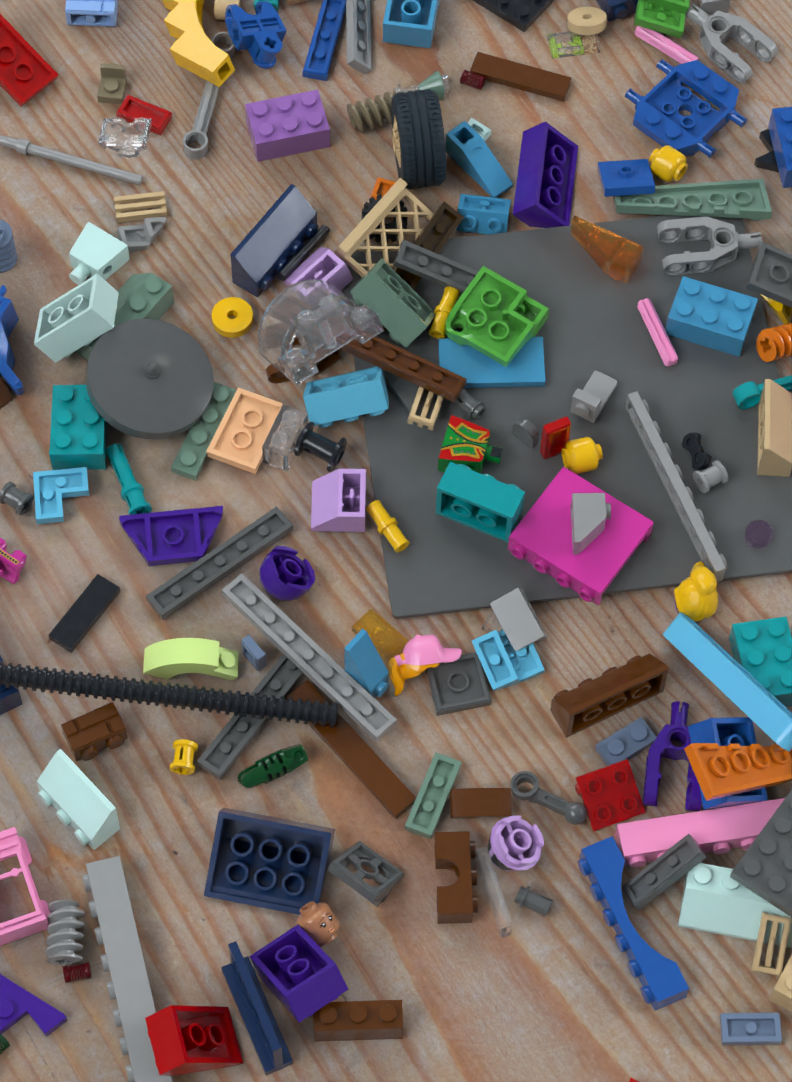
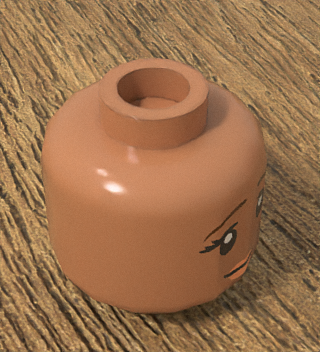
M312 901L300 909L301 914L297 918L296 924L318 946H324L337 937L339 922L328 904H316Z

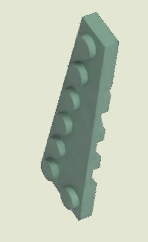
M763 179L655 186V193L613 196L616 213L746 218L753 221L771 219L772 216Z

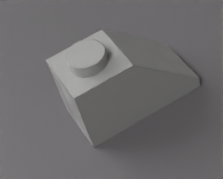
M572 493L570 510L573 555L581 553L604 531L606 520L611 519V505L605 502V493Z

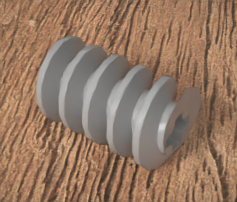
M58 900L49 904L48 910L50 914L48 915V922L50 925L47 928L49 936L46 942L49 946L46 949L48 957L46 961L48 963L71 965L83 960L81 955L75 954V952L83 950V945L75 943V941L84 938V934L76 932V930L84 928L85 924L76 920L85 916L84 911L77 909L80 905L78 902Z

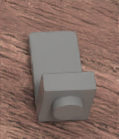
M594 371L584 389L577 388L572 397L570 412L594 423L616 388L617 380L599 371Z

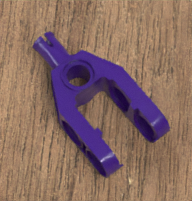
M675 701L671 703L670 725L665 724L648 751L643 805L658 806L657 797L661 781L660 764L661 758L666 757L672 760L688 761L685 810L698 812L701 810L702 805L699 783L684 750L685 747L691 744L687 726L689 704L682 702L679 712L680 701ZM678 740L684 746L676 747L670 741Z

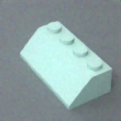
M699 863L686 873L678 927L757 941L762 912L772 915L777 914L783 917L790 916L732 879L730 875L733 869ZM792 917L786 946L792 948ZM767 920L763 943H768L772 921ZM778 922L774 945L780 946L784 923Z

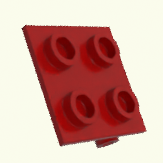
M628 759L575 777L577 782L575 790L577 795L582 797L593 831L646 813Z

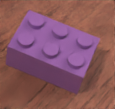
M318 90L245 104L246 124L257 162L330 147V128Z

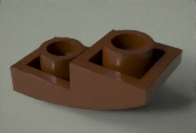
M511 788L450 789L451 818H508L512 816Z

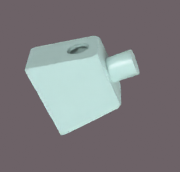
M88 222L70 250V263L74 270L69 274V277L77 285L83 283L87 277L91 278L96 274H99L106 280L130 259L128 245Z

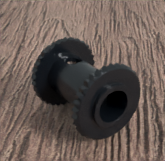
M309 422L297 439L294 454L299 456L304 450L328 462L327 471L332 472L344 455L347 440L343 437L336 443L313 432L314 423Z

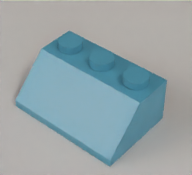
M375 366L307 382L303 399L309 421L313 422L314 426L318 425L319 428L332 425L333 421L343 419L344 422H350L358 419L359 415L369 413L370 416H376L384 413L389 407L384 369Z

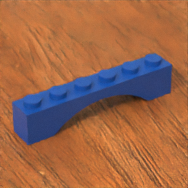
M613 836L582 848L580 860H578L579 869L584 877L588 875L592 883L590 885L591 893L594 899L600 901L604 908L602 913L605 922L609 927L613 926L617 934L615 940L621 952L625 951L630 960L628 967L634 978L638 977L643 986L640 990L647 1004L651 1003L654 1011L686 998L689 987L677 963L651 948L637 933L628 918L621 891L622 871L625 860Z

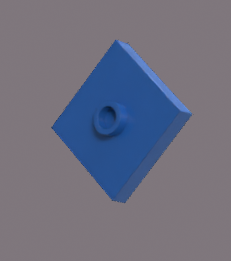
M648 159L598 162V173L605 197L655 193V183Z

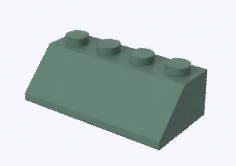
M153 273L133 274L118 290L119 295L114 326L135 319L159 320L174 303L172 285ZM101 336L94 339L88 346H83L74 352L88 360L94 345Z

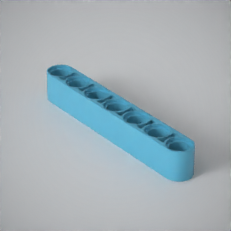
M679 612L664 631V637L774 742L790 752L792 750V713L687 615Z

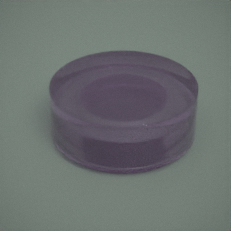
M754 520L746 527L745 540L754 548H764L771 542L773 530L767 522Z

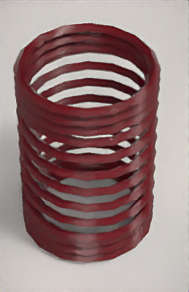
M464 70L460 78V84L475 87L478 90H482L485 83V76L479 75L478 77L477 74L468 70Z
M85 962V964L80 963L77 966L76 964L74 966L69 965V968L67 965L63 966L65 983L72 982L71 975L73 982L74 976L75 981H77V977L79 981V973L81 980L82 974L84 980L85 975L86 979L92 978L89 962Z

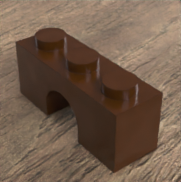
M469 831L435 832V869L451 870L458 877V880L453 885L437 886V923H472L473 913H478V895L472 896V886H477V869L471 868V858H476L475 841H470Z

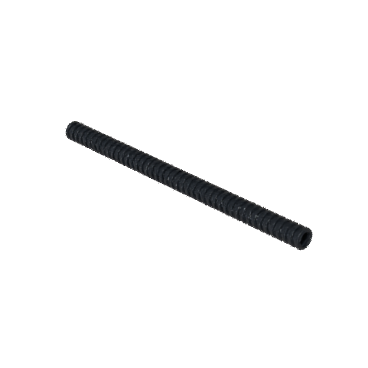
M0 662V687L1 685H5L6 688L14 686L15 689L23 687V690L32 688V691L41 689V692L49 690L50 693L58 691V694L61 695L63 692H67L69 696L72 693H76L78 697L84 694L86 698L92 695L94 699H98V696H101L103 700L109 697L112 701H115L117 698L120 699V702L129 700V703H133V701H137L138 704L146 702V705L155 703V706L164 704V707L173 705V708L181 706V709L184 710L186 707H190L192 711H194V708H199L200 712H203V709H207L209 713L215 710L217 714L223 711L225 715H229V712H232L234 716H238V713L243 714V717H247L248 714L252 718L260 716V719L269 717V720L278 718V721L286 719V722L295 720V723L304 721V724L312 722V725L315 726L317 723H321L323 727L326 724H330L331 728H334L337 720L338 706L334 702L332 705H328V702L325 701L324 704H319L317 700L315 703H311L309 699L306 702H302L301 698H298V701H294L293 697H289V700H286L284 696L278 699L275 695H272L270 698L267 697V694H263L262 697L258 696V693H254L253 696L249 695V692L241 694V691L232 693V690L223 692V689L215 691V688L206 690V687L203 686L201 689H197L195 685H193V688H188L187 684L184 687H180L179 683L172 686L170 682L164 685L162 681H158V684L153 683V680H149V683H147L144 679H141L139 682L136 681V678L127 680V677L118 679V676H114V678H110L109 675L101 677V674L92 676V673L89 672L87 675H83L81 671H79V674H75L72 670L70 673H66L64 669L58 672L56 668L49 671L48 667H44L41 670L39 666H35L33 669L30 665H26L25 668L21 664L13 666V663L4 665V662Z

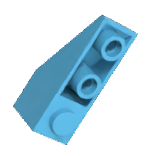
M466 121L446 133V153L492 198L499 197L513 187L512 181L483 138Z

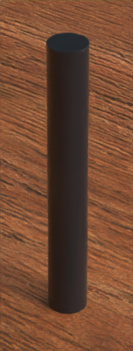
M322 225L277 273L280 280L285 281L330 233V229L326 225Z

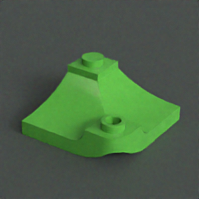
M482 266L450 311L445 323V332L447 337L461 346H471L507 367L520 349L532 337H535L548 319L549 308L528 297L527 290ZM461 328L463 331L457 332L454 329Z

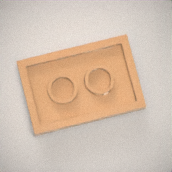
M238 387L206 451L207 457L256 474L287 411V405Z

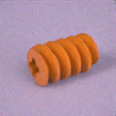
M792 323L763 329L758 334L756 348L759 357L763 361L770 362L792 356Z

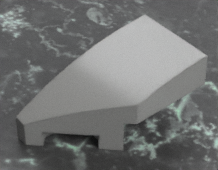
M166 217L144 218L142 225L119 226L117 229L118 239L128 245L129 252L146 250L165 225Z

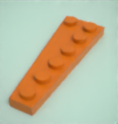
M692 743L684 748L706 801L792 782V750L789 752L778 744H772L771 746H761L760 744H751L749 746L729 744L728 746H719L718 743Z

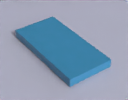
M532 337L520 349L507 367L471 346H461L449 338L438 339L439 366L466 378L467 382L464 388L545 387L543 337Z

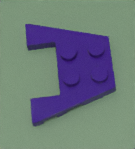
M0 974V1034L4 1033L26 1015L32 1018L46 1037L68 1021L62 1012Z

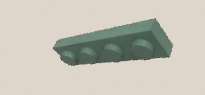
M216 382L213 383L209 404L199 421L190 428L171 466V472L194 481L197 480L208 458L206 451L237 391L236 389Z

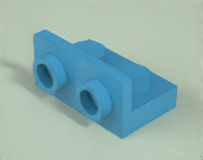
M461 194L458 213L464 218L456 230L487 235L507 233L511 200Z

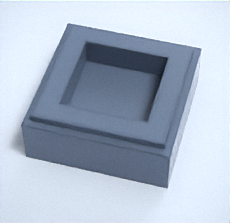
M247 635L241 640L242 653L253 667L260 671L266 667V654L253 638Z

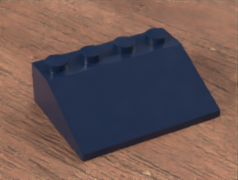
M229 808L221 809L218 813L204 896L300 915V909L305 904L312 901L318 904L321 901L335 829Z

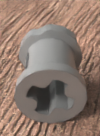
M716 460L707 469L693 472V479L697 488L702 493H707L710 487L720 482H727L728 473L721 462Z

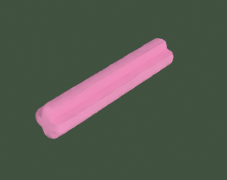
M637 26L635 30L637 37L679 63L699 61L698 56L661 33Z
M649 298L640 300L637 308L664 365L669 367L677 364L678 356L652 301Z

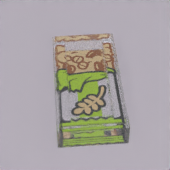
M568 31L547 35L552 59L600 53L597 34L579 35Z

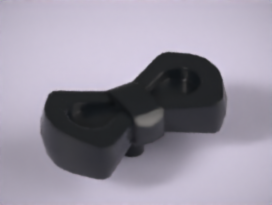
M693 432L684 436L682 447L689 451L692 457V468L695 470L706 469L712 457L705 453L701 446V434Z

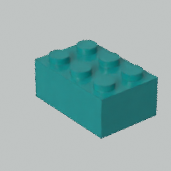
M53 385L49 450L52 470L87 467V470H106L108 422L94 408L87 393L86 385Z
M450 462L437 486L436 514L508 542L509 536L522 519L525 491L514 484H505L497 481L489 474H480L472 471L464 464Z
M787 616L732 624L729 642L733 658L785 707L792 706V636Z

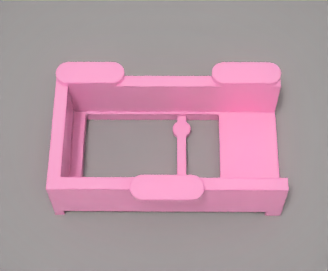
M15 827L0 832V861L17 855L21 868H13L10 872L0 875V880L11 876L17 877L20 873H23L36 911L0 923V946L47 930L50 925L48 922L50 911L48 910L47 902L39 899L28 866L32 863V858L26 840L23 837H18Z

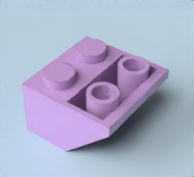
M320 247L297 267L283 283L304 303L320 310L353 280V277L346 264L330 249Z
M337 469L312 481L311 531L365 532L366 469Z

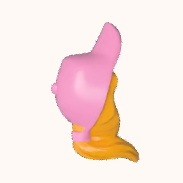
M416 635L407 642L403 653L396 655L388 662V673L395 688V696L400 695L403 691L405 679L414 678L427 668L437 667L441 662L449 663L458 660L461 657L462 650L460 648L442 647L435 635Z

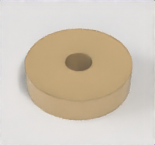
M595 7L576 8L567 16L568 29L579 35L600 33L607 26V15L603 10Z

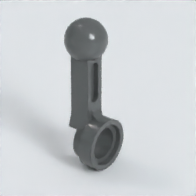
M521 771L513 776L511 791L516 798L529 800V802L537 803L565 816V819L570 824L578 825L585 821L587 810L583 804L579 802L570 803L542 790L539 787L537 776L532 772ZM523 782H528L533 786L532 790L527 793L520 792L517 787Z

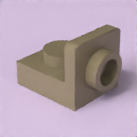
M114 63L101 64V80L97 95L98 102L122 104L127 85L126 67Z

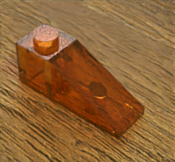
M574 215L571 224V235L604 273L615 280L628 283L641 262L643 246Z

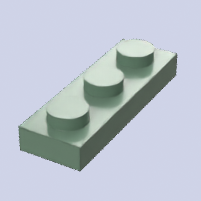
M435 752L406 821V831L430 840L432 839L449 798L450 789L453 788L461 769V761Z

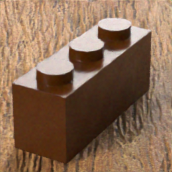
M402 1000L329 1002L313 1014L314 1042L403 1039Z

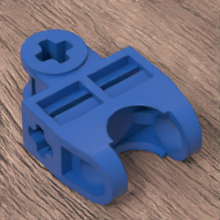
M268 1L257 2L255 8L256 15L246 13L237 4L228 5L225 12V22L228 34L236 50H248L253 62L257 66L264 69L272 68L276 63V54L282 49V41L287 31L277 11Z

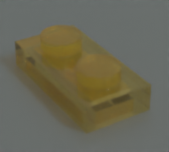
M371 608L352 626V631L356 635L362 629L367 631L377 652L388 662L391 658L403 653V649L409 641Z

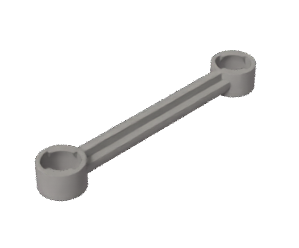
M228 32L216 33L211 39L213 44L217 46L220 43H226L230 48L221 50L227 53L230 59L233 58L236 54V48ZM207 80L193 129L183 137L184 153L188 158L194 160L202 159L209 151L206 134L220 88ZM193 141H198L202 147L193 149L187 145Z

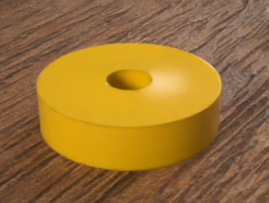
M224 298L216 303L212 309V325L224 337H240L246 334L253 325L252 308L241 298ZM236 316L235 319H230L229 317Z

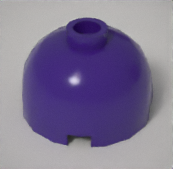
M277 546L262 561L259 571L260 581L266 592L276 599L282 601L297 600L307 593L315 582L313 568L306 558L301 561L295 556L298 553L296 550L286 546Z

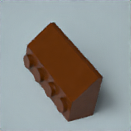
M650 653L643 657L640 655L635 656L624 666L609 668L602 676L594 680L588 678L582 681L577 688L558 692L552 699L550 711L567 738L662 693L669 668Z

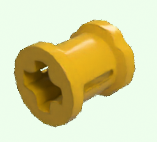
M185 739L175 740L173 742V749L175 750L174 759L169 769L171 772L179 775H191L195 772L193 759L194 752L198 750V744Z

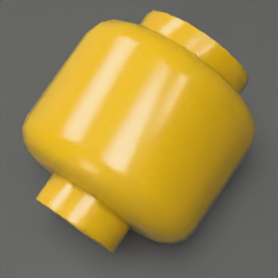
M669 145L661 149L656 148L649 158L651 173L667 183H671L674 180L679 181L688 168L685 155Z
M590 437L570 440L566 443L565 448L561 450L564 467L570 469L575 474L597 469L599 460L603 459L600 444H595Z

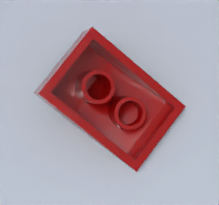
M170 1005L145 1018L159 1076L185 1075L243 1064L229 1007Z

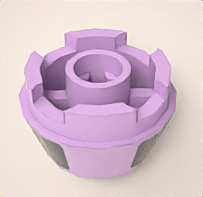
M522 816L503 818L492 828L487 852L492 863L501 870H528L535 866L540 859L541 848L544 846L542 833L536 824L532 826L527 821L520 819Z

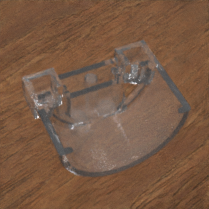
M310 279L290 285L270 302L259 324L258 347L260 354L297 386L318 373L317 362L354 339L364 344L384 330L378 314L365 304L363 306L358 305L329 282ZM295 336L302 346L300 349L292 348Z

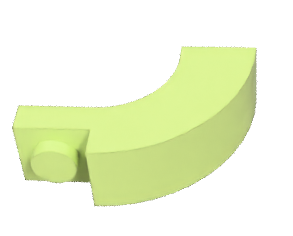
M176 638L163 640L145 648L143 674L169 680L171 677L183 673H202L233 681L238 677L239 652L219 647V641L209 639Z

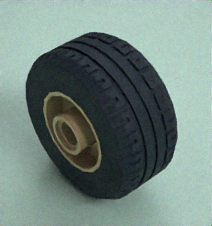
M430 89L415 90L414 92L406 91V93L398 92L391 100L392 143L398 176L408 184L405 187L407 189L422 188L423 186L431 187V185L440 186L446 180V143L438 95Z

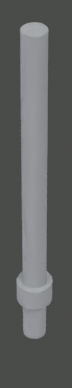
M3 135L0 136V145L16 149V152L20 154H33L140 186L143 182L142 175L31 144L30 140L23 138L17 140Z

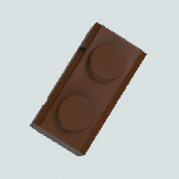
M113 702L61 725L63 735L76 762L81 759L84 761L91 760L98 755L99 751L106 748H118L124 743V740L128 739L126 728Z

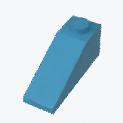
M362 629L344 648L345 671L373 698L376 696L381 697L389 686L388 670L367 631Z

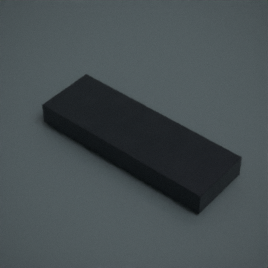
M97 574L48 635L49 639L72 653L120 593V587Z

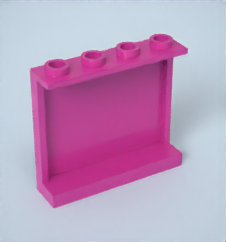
M562 467L509 536L508 550L516 558L524 559L531 563L538 572L547 573L555 578L562 587H569L576 591L583 600L587 602L592 601L599 605L602 594L642 541L646 542L651 536L654 522L567 468ZM572 493H605V502L611 505V519L606 520L604 531L581 553L573 555L570 510Z

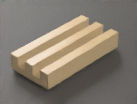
M164 191L114 197L117 223L144 220V218L167 217ZM158 207H161V209L146 210V209H149V208H158ZM136 210L135 212L121 213V212H123V211Z
M419 386L407 423L413 424L415 422L418 423V427L422 428L425 425L428 426L429 430L433 431L444 398L438 395L431 418L427 419L426 416L434 393L429 391L421 416H417L416 413L425 390Z
M762 912L752 963L753 971L781 976L791 917ZM768 920L772 921L765 963L764 966H761L759 963ZM778 922L784 923L776 968H772L770 965Z

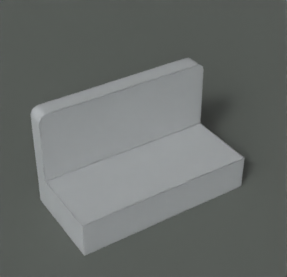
M516 588L490 603L515 651H519L535 641L540 642L548 637L523 589Z

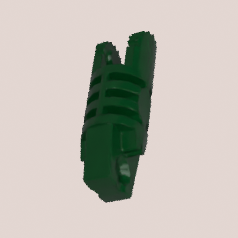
M301 744L280 749L255 761V764L237 774V781L249 789L262 783L267 784L290 773L308 761V756Z

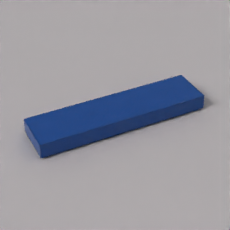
M346 0L322 1L303 68V77L327 81L346 14Z

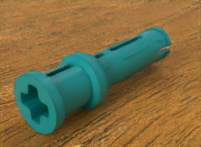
M117 443L110 445L106 449V453L121 485L120 495L122 500L126 501L128 505V515L151 513V504L146 502L143 495L144 488L141 484L137 483L122 445H117Z

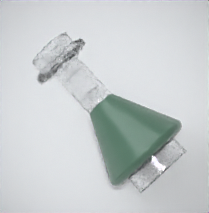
M435 71L417 86L402 89L401 85L398 84L396 88H393V91L395 90L396 93H406V91L414 92L415 90L430 89L437 93L439 100H444L445 95L450 94V85L446 74L441 75L438 71Z

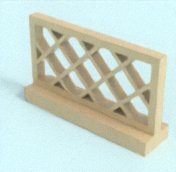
M401 178L397 180L333 252L362 278L375 265L372 264L370 251H383V260L395 270L396 266L389 264L388 251L399 250L404 239L403 234H415L416 240L423 230L419 228L418 217H426L430 220L434 214L405 188L408 184ZM403 197L412 204V212H400L399 201ZM396 217L397 229H385L384 218ZM401 217H413L414 229H402ZM381 234L382 246H370L369 235ZM386 234H398L399 246H387ZM355 251H365L367 264L357 263L351 255Z

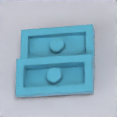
M494 630L472 640V644L493 691L518 684L545 673L533 643L519 651H515L504 630L499 632Z

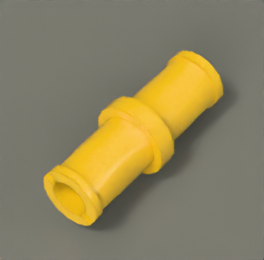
M445 287L440 304L435 307L434 314L436 315L429 330V335L435 339L445 338L447 317L460 296V292L456 288Z
M376 500L369 504L365 510L378 526L377 531L380 535L386 537L396 553L407 548L410 542L398 528L397 520L394 517L391 518L381 504V501Z

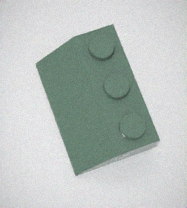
M382 258L350 291L354 301L359 306L365 307L371 313L372 319L378 325H383L390 332L391 338L397 344H402L405 348L428 327L436 315L434 310Z

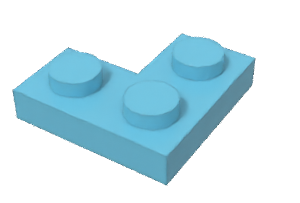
M87 467L33 472L37 524L64 522L62 498L89 496Z

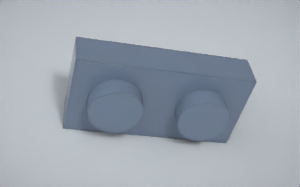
M640 717L597 743L595 750L608 766L633 758L651 747L657 737L644 719Z
M780 1013L720 1014L721 1046L780 1045L782 1042Z

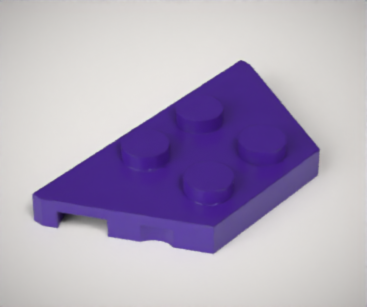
M223 506L122 515L119 516V521L148 566L196 562L205 556L224 513Z

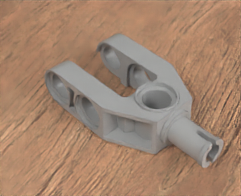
M695 3L685 13L687 18H690L700 26L699 39L708 59L738 83H745L754 74H752L750 66L740 58L737 52H732L724 45L729 38L735 39L758 59L766 63L778 54L777 45L745 18L722 11H717L709 16Z
M710 217L665 220L657 225L658 239L663 243L710 241V251L694 253L684 251L683 254H673L662 259L663 270L667 275L714 272L734 261L739 249L759 248L762 243L761 232L738 234L733 224Z

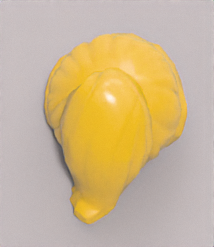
M701 561L693 566L690 576L674 589L675 605L678 614L681 612L687 615L695 623H700L705 618H710L718 606L717 579L713 572L705 567V564Z

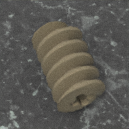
M389 91L385 92L384 99L381 95H376L374 101L370 97L366 98L365 104L361 100L356 101V108L352 103L347 104V112L353 129L358 127L361 133H363L364 124H367L372 130L374 129V121H377L379 126L382 127L384 118L391 124V100L396 91H393V95Z

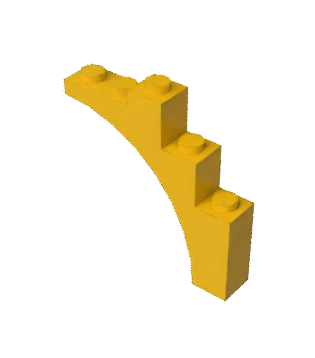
M162 0L165 8L171 10L164 19L170 35L178 39L170 48L176 64L221 87L235 71L229 55L215 46L205 35L202 23L205 0Z

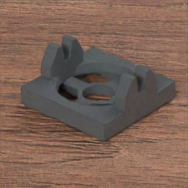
M358 841L333 860L327 869L376 907L386 900L393 887L404 876L402 871L361 841ZM350 864H353L357 872L353 873L347 868ZM361 865L370 867L374 873L364 871ZM363 879H373L380 886H370Z

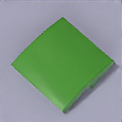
M638 0L634 25L680 38L684 33L685 13L689 8L690 0Z

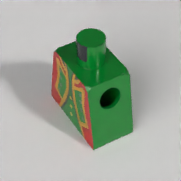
M451 415L438 458V471L445 472L449 463L452 462L464 464L472 471L481 474L485 461L500 464L503 448L489 445L490 430Z

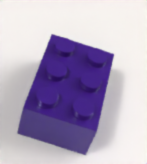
M296 925L249 956L262 982L299 1023L349 990L336 963L299 925Z

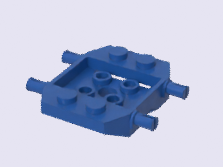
M661 59L657 63L656 68L667 74L665 78L645 96H640L631 88L625 94V98L636 104L633 126L662 147L666 145L672 146L685 156H694L700 150L711 158L715 154L716 149L707 144L713 133L721 130L730 120L741 128L748 120L735 110L739 89L698 60L675 67ZM685 83L687 86H689L694 91L699 93L701 96L706 98L708 101L713 103L715 106L720 108V110L717 111L716 109L711 107L709 102L703 101L695 94H693L689 88L683 87L682 84ZM682 110H687L691 113V115L682 116L679 112Z

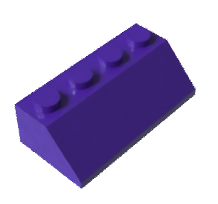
M546 121L523 131L512 215L529 227L553 228L569 226L578 145Z

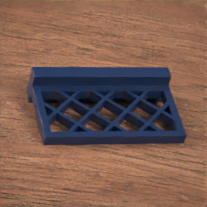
M235 941L228 944L230 964L221 967V971L264 1073L269 1075L292 1065L293 1060L248 956L243 958Z

